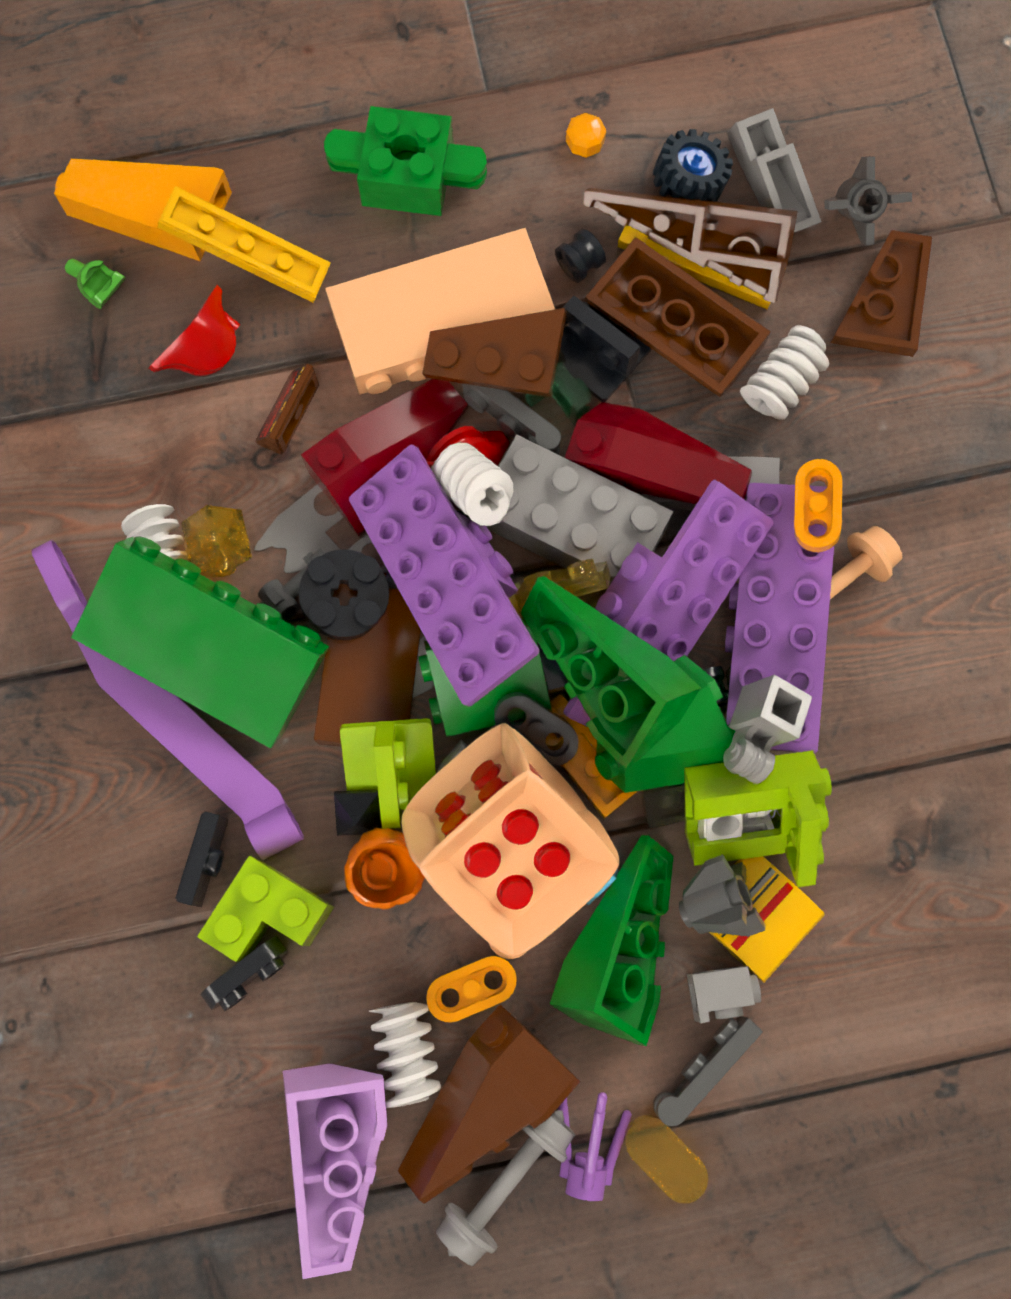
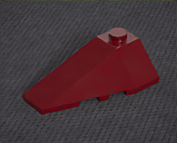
M601 402L577 420L564 457L633 492L692 504L698 503L713 480L722 483L744 499L752 476V470L650 413L640 408Z

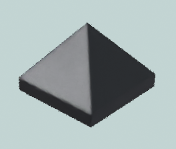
M378 790L334 791L337 836L362 835L372 829L382 828Z

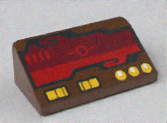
M305 364L290 373L255 442L258 445L281 455L285 453L319 387L312 365Z

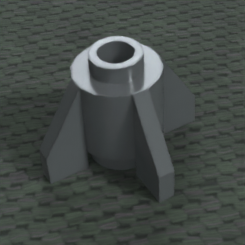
M865 156L861 157L852 177L841 184L836 196L824 200V205L827 210L838 209L841 215L852 220L861 244L874 245L875 223L872 221L878 219L885 212L888 203L912 202V193L887 192L885 186L880 181L875 180V157Z
M723 855L704 862L683 890V900L679 902L681 917L688 928L694 927L699 934L712 932L748 937L766 930L764 921L756 908H753L751 895L745 884L746 867L743 862L730 866Z

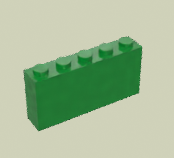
M132 536L115 543L71 638L265 746L272 748L283 736L330 646L321 642L320 635L312 629L301 625L294 627L280 619L281 614L274 608L262 603L255 605L240 597L241 592L233 585L223 581H216L215 583L201 575V569L195 564L179 558L174 560L161 553V547L148 538Z

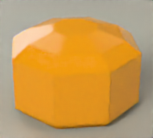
M583 113L571 118L566 130V142L571 152L587 158L601 151L606 138V128L600 117Z

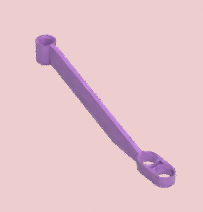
M50 540L32 549L31 552L57 607L73 633L87 605V601L62 551L53 540ZM77 641L98 685L242 819L248 838L263 861L304 839L303 833L281 792L179 697Z

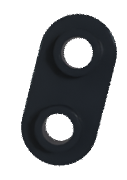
M509 693L497 702L494 709L496 726L502 723L508 724L525 737L552 766L563 765L575 756L579 743L578 736L568 721L524 693ZM512 709H523L525 711L524 717L520 721H511L508 718V714ZM557 732L561 734V741L557 745L551 746L546 743V738L550 733Z
M277 936L269 939L211 983L200 995L211 1010L219 1006L224 1011L229 1010L248 995L244 987L259 976L264 982L286 965L282 957L288 952Z

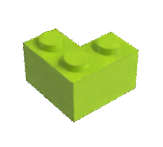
M249 856L197 937L233 961L240 962L255 950L269 926L301 946H310L334 909V906L260 859Z

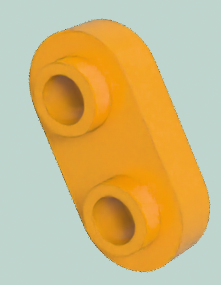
M815 459L805 463L796 475L794 534L797 542L804 549L811 552H823L832 548L838 542L841 534L842 475L838 467L832 462L824 459ZM815 481H822L826 484L827 488L823 492L818 493L812 491L810 485ZM820 524L825 527L826 532L824 535L817 537L809 532V528L812 525Z
M490 956L442 975L431 983L427 991L426 1000L429 1011L438 1020L450 1023L502 1003L515 990L517 981L515 970L507 960L497 956ZM492 970L498 971L503 979L501 986L496 989L487 987L484 981L485 975ZM449 988L455 989L459 994V1002L453 1007L446 1006L442 1001L443 992Z

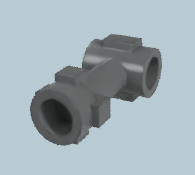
M321 549L314 554L312 552L308 553L303 558L307 566L285 585H282L277 579L266 583L258 592L261 603L277 610L281 614L280 619L285 622L294 617L300 609V605L295 598L299 596L301 578L311 560L325 553Z

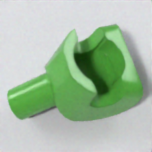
M76 259L68 260L65 265L66 273L77 279V285L82 295L99 309L105 305L126 279L118 271H113L103 264L104 261L101 260L91 261L86 264Z

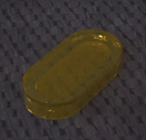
M645 1115L636 1118L629 1124L625 1135V1147L637 1165L672 1200L679 1203H691L698 1200L704 1194L708 1185V1173L703 1162L659 1118Z

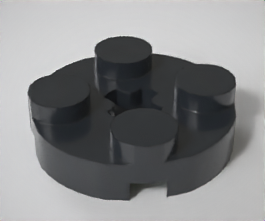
M334 550L314 558L303 574L299 586L300 608L307 621L309 620L312 626L317 628L326 637L336 640H352L364 636L382 619L389 601L388 582L376 559L354 550ZM340 584H348L349 589L355 590L357 593V597L350 598L349 605L347 606L340 605L339 598L331 596V592L338 590Z

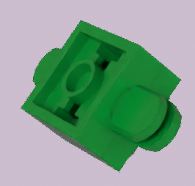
M370 106L365 133L333 129L324 141V150L330 170L358 174L357 183L362 206L442 216L447 186L477 190L485 183L487 178V160L484 150L481 147L453 143L452 116ZM403 150H410V151H413V152H415V153L402 152V151H403Z

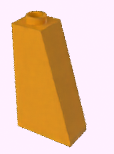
M71 158L65 172H62L57 178L54 194L67 216L201 261L205 250L157 228L158 221L175 186L223 210L228 203L232 191L224 170L215 167Z

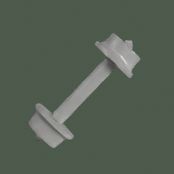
M556 1110L548 1120L535 1129L530 1125L523 1128L530 1137L470 1214L453 1203H448L445 1206L446 1217L436 1230V1234L448 1248L449 1256H457L466 1264L474 1266L486 1252L494 1253L497 1250V1243L486 1231L485 1225L544 1150L561 1162H565L568 1158L566 1149L575 1137V1133L563 1122V1110Z

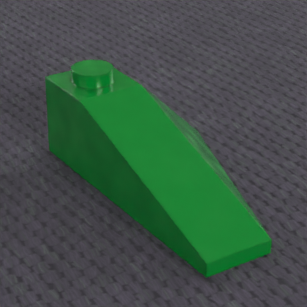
M641 835L615 877L616 879L610 885L564 959L550 1001L551 1006L578 1023L641 1046H647L660 1003L661 986L654 985L656 958L664 957L665 942L659 941V927L661 915H664L669 910L674 857L649 835Z

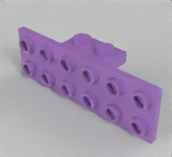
M409 445L349 497L352 507L463 705L472 706L539 654L537 645L508 599L518 591L510 578V575L513 573L511 565L503 555L493 550L489 543L493 537L485 525H479L455 510L419 448Z
M713 480L663 557L637 542L630 555L623 561L621 569L605 594L598 600L595 609L667 655L673 662L683 655L688 656L768 534L774 521L728 487ZM578 697L571 699L564 709V714L567 717L587 727L586 723L591 719Z
M750 483L747 490V502L770 517L774 524L741 573L739 584L735 583L730 590L729 609L736 610L735 626H727L725 652L732 653L726 723L728 725L731 722L742 687L775 674L812 696V700L799 739L773 746L771 750L794 753L813 750L814 754H816L819 742L834 546L823 552H811L804 549L797 542L794 534L795 485ZM810 486L812 491L818 493L823 492L827 488L825 486ZM815 524L809 528V532L813 536L818 537L824 535L826 529L820 524Z

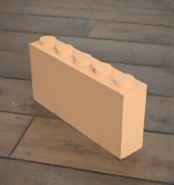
M526 228L325 288L359 395L367 392L379 394L387 391L393 384L406 380L417 382L426 379L422 372L430 331L555 309Z

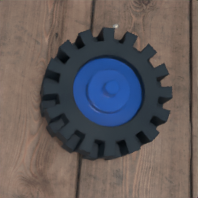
M689 129L687 136L684 130L677 131L675 137L671 134L667 138L666 143L664 142L653 169L652 176H655L653 181L655 187L662 186L659 194L661 196L669 194L676 198L718 201L733 171L731 170L733 166L732 158H727L730 153L727 147L719 149L721 141L718 138H715L713 142L709 141L708 137L710 134L703 131L701 137L697 136V129Z

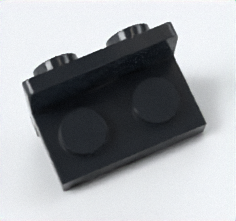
M573 295L563 306L567 314L557 368L599 401L606 402L652 349L587 302H582Z

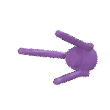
M604 1092L598 1094L588 1153L577 1152L575 1161L572 1160L570 1143L566 1149L568 1158L565 1162H561L559 1176L567 1179L565 1193L581 1200H603L605 1185L612 1184L614 1166L632 1116L629 1110H625L622 1113L604 1162V1158L598 1155L607 1103V1094ZM566 1098L558 1107V1110H563V1122L570 1127Z

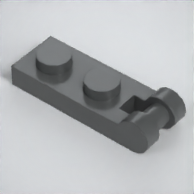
M462 384L464 399L468 405L479 413L484 411L489 413L497 420L499 428L508 436L515 438L517 434L559 455L560 431L510 392Z
M741 1016L737 1021L729 1018L713 1036V1039L717 1042L705 1056L701 1052L697 1053L683 1068L681 1074L685 1079L673 1092H661L655 1097L653 1110L656 1116L667 1126L673 1127L681 1124L763 1031L747 1017Z

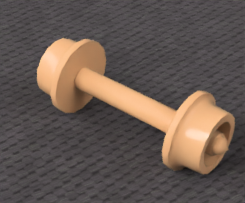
M872 526L863 533L854 532L849 535L847 546L854 559L832 575L830 600L864 572L880 582H886L893 575L892 569L902 560V552L897 542L888 532L878 526Z

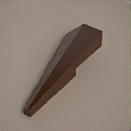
M588 188L584 191L583 205L589 208L594 207L615 218L617 223L640 231L647 235L648 239L703 268L708 267L729 278L730 282L738 286H744L762 295L763 299L768 302L775 303L777 301L791 253L798 211Z

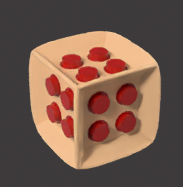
M506 723L488 730L462 750L416 793L402 814V830L409 855L421 870L428 883L480 936L497 950L512 958L529 951L556 931L605 886L619 866L618 852L600 821L593 813L586 809L578 794L525 737Z

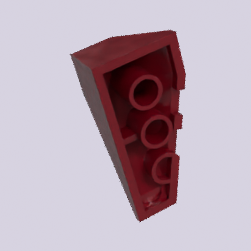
M431 379L337 428L303 452L301 457L310 476L355 533L360 536L366 530L352 507L349 497L409 445L419 448L426 460L432 447L444 435L452 431L467 410L468 404L449 381Z

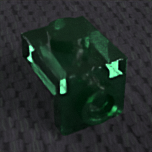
M558 363L551 395L575 427L577 420L589 412L592 397L586 384L580 378L574 379L563 363ZM526 394L525 400L530 406H533L546 397Z

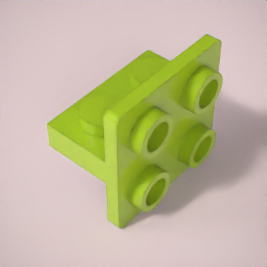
M425 718L342 724L340 727V739L347 791L378 790L382 829L401 828L402 810L406 809L416 793L436 774L431 720Z

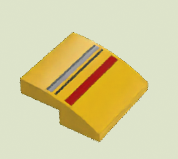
M762 856L740 859L735 864L743 862L746 867L745 884L750 892L753 908H756L764 921L766 930L749 937L709 933L721 942L733 957L744 966H748L749 971L756 974L757 978L765 983L825 914L790 879Z

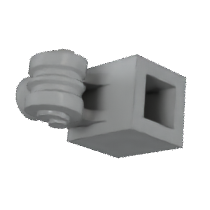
M775 674L743 686L729 728L735 730L730 747L724 753L725 767L731 773L739 774V776L745 777L753 784L763 782L774 769L775 756L770 753L771 748L799 739L812 696Z

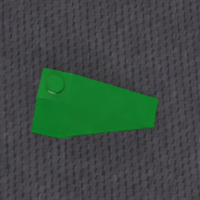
M541 576L537 578L520 613L547 659L556 660L568 680L564 688L571 699L578 697L591 719L586 725L593 737L624 769H628L681 721L701 687L661 651L547 577Z

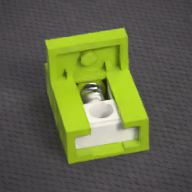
M813 750L775 755L774 769L759 784H753L745 777L731 773L724 763L684 768L685 835L694 866L703 865L705 861L723 855L726 861L785 853L797 887L816 885L817 865L824 863L821 843L822 832H825L829 826L825 796L831 795L832 786L828 770L820 768Z

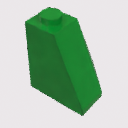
M686 655L677 658L674 662L701 689L681 721L628 769H624L597 741L595 764L599 773L606 780H612L624 793L685 783L684 768L724 763V753L731 745L735 730L729 728L730 724L727 725L723 713L716 702L723 697L715 679Z

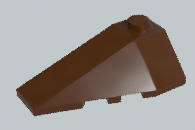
M500 1004L468 1039L398 1169L399 1174L418 1200L424 1204L468 1175L472 1170L473 1163L491 1150L497 1154L510 1146L509 1138L528 1125L535 1129L548 1120L581 1081L528 1028Z

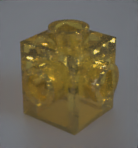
M206 505L181 522L188 560L198 566L201 572L210 573L212 577L229 576L236 572V567L252 558L242 510Z

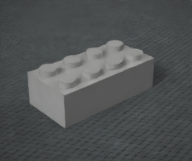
M516 434L499 465L501 470L506 472L513 482V495L507 515L500 523L486 527L488 530L608 589L621 569L623 561L630 555L637 542L655 552L668 527L673 511Z

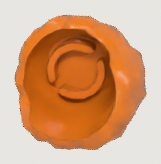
M376 828L363 833L360 840L350 849L344 866L345 884L349 893L357 902L373 909L388 910L395 905L410 902L418 895L426 879L409 855L404 834L393 828Z

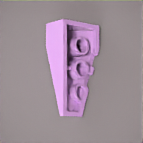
M335 1064L284 1070L283 1082L302 1278L307 1279L350 1271L365 1216L364 1207L370 1184H373L376 1172L375 1163L381 1140H384L387 1128L384 1078L381 1074Z

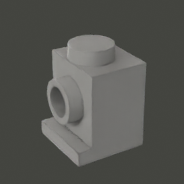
M736 966L686 974L694 1021L710 1022L709 1012L712 1011L715 1012L716 1019L743 1016L742 1007L761 1002L758 978L756 974L750 975L748 966Z

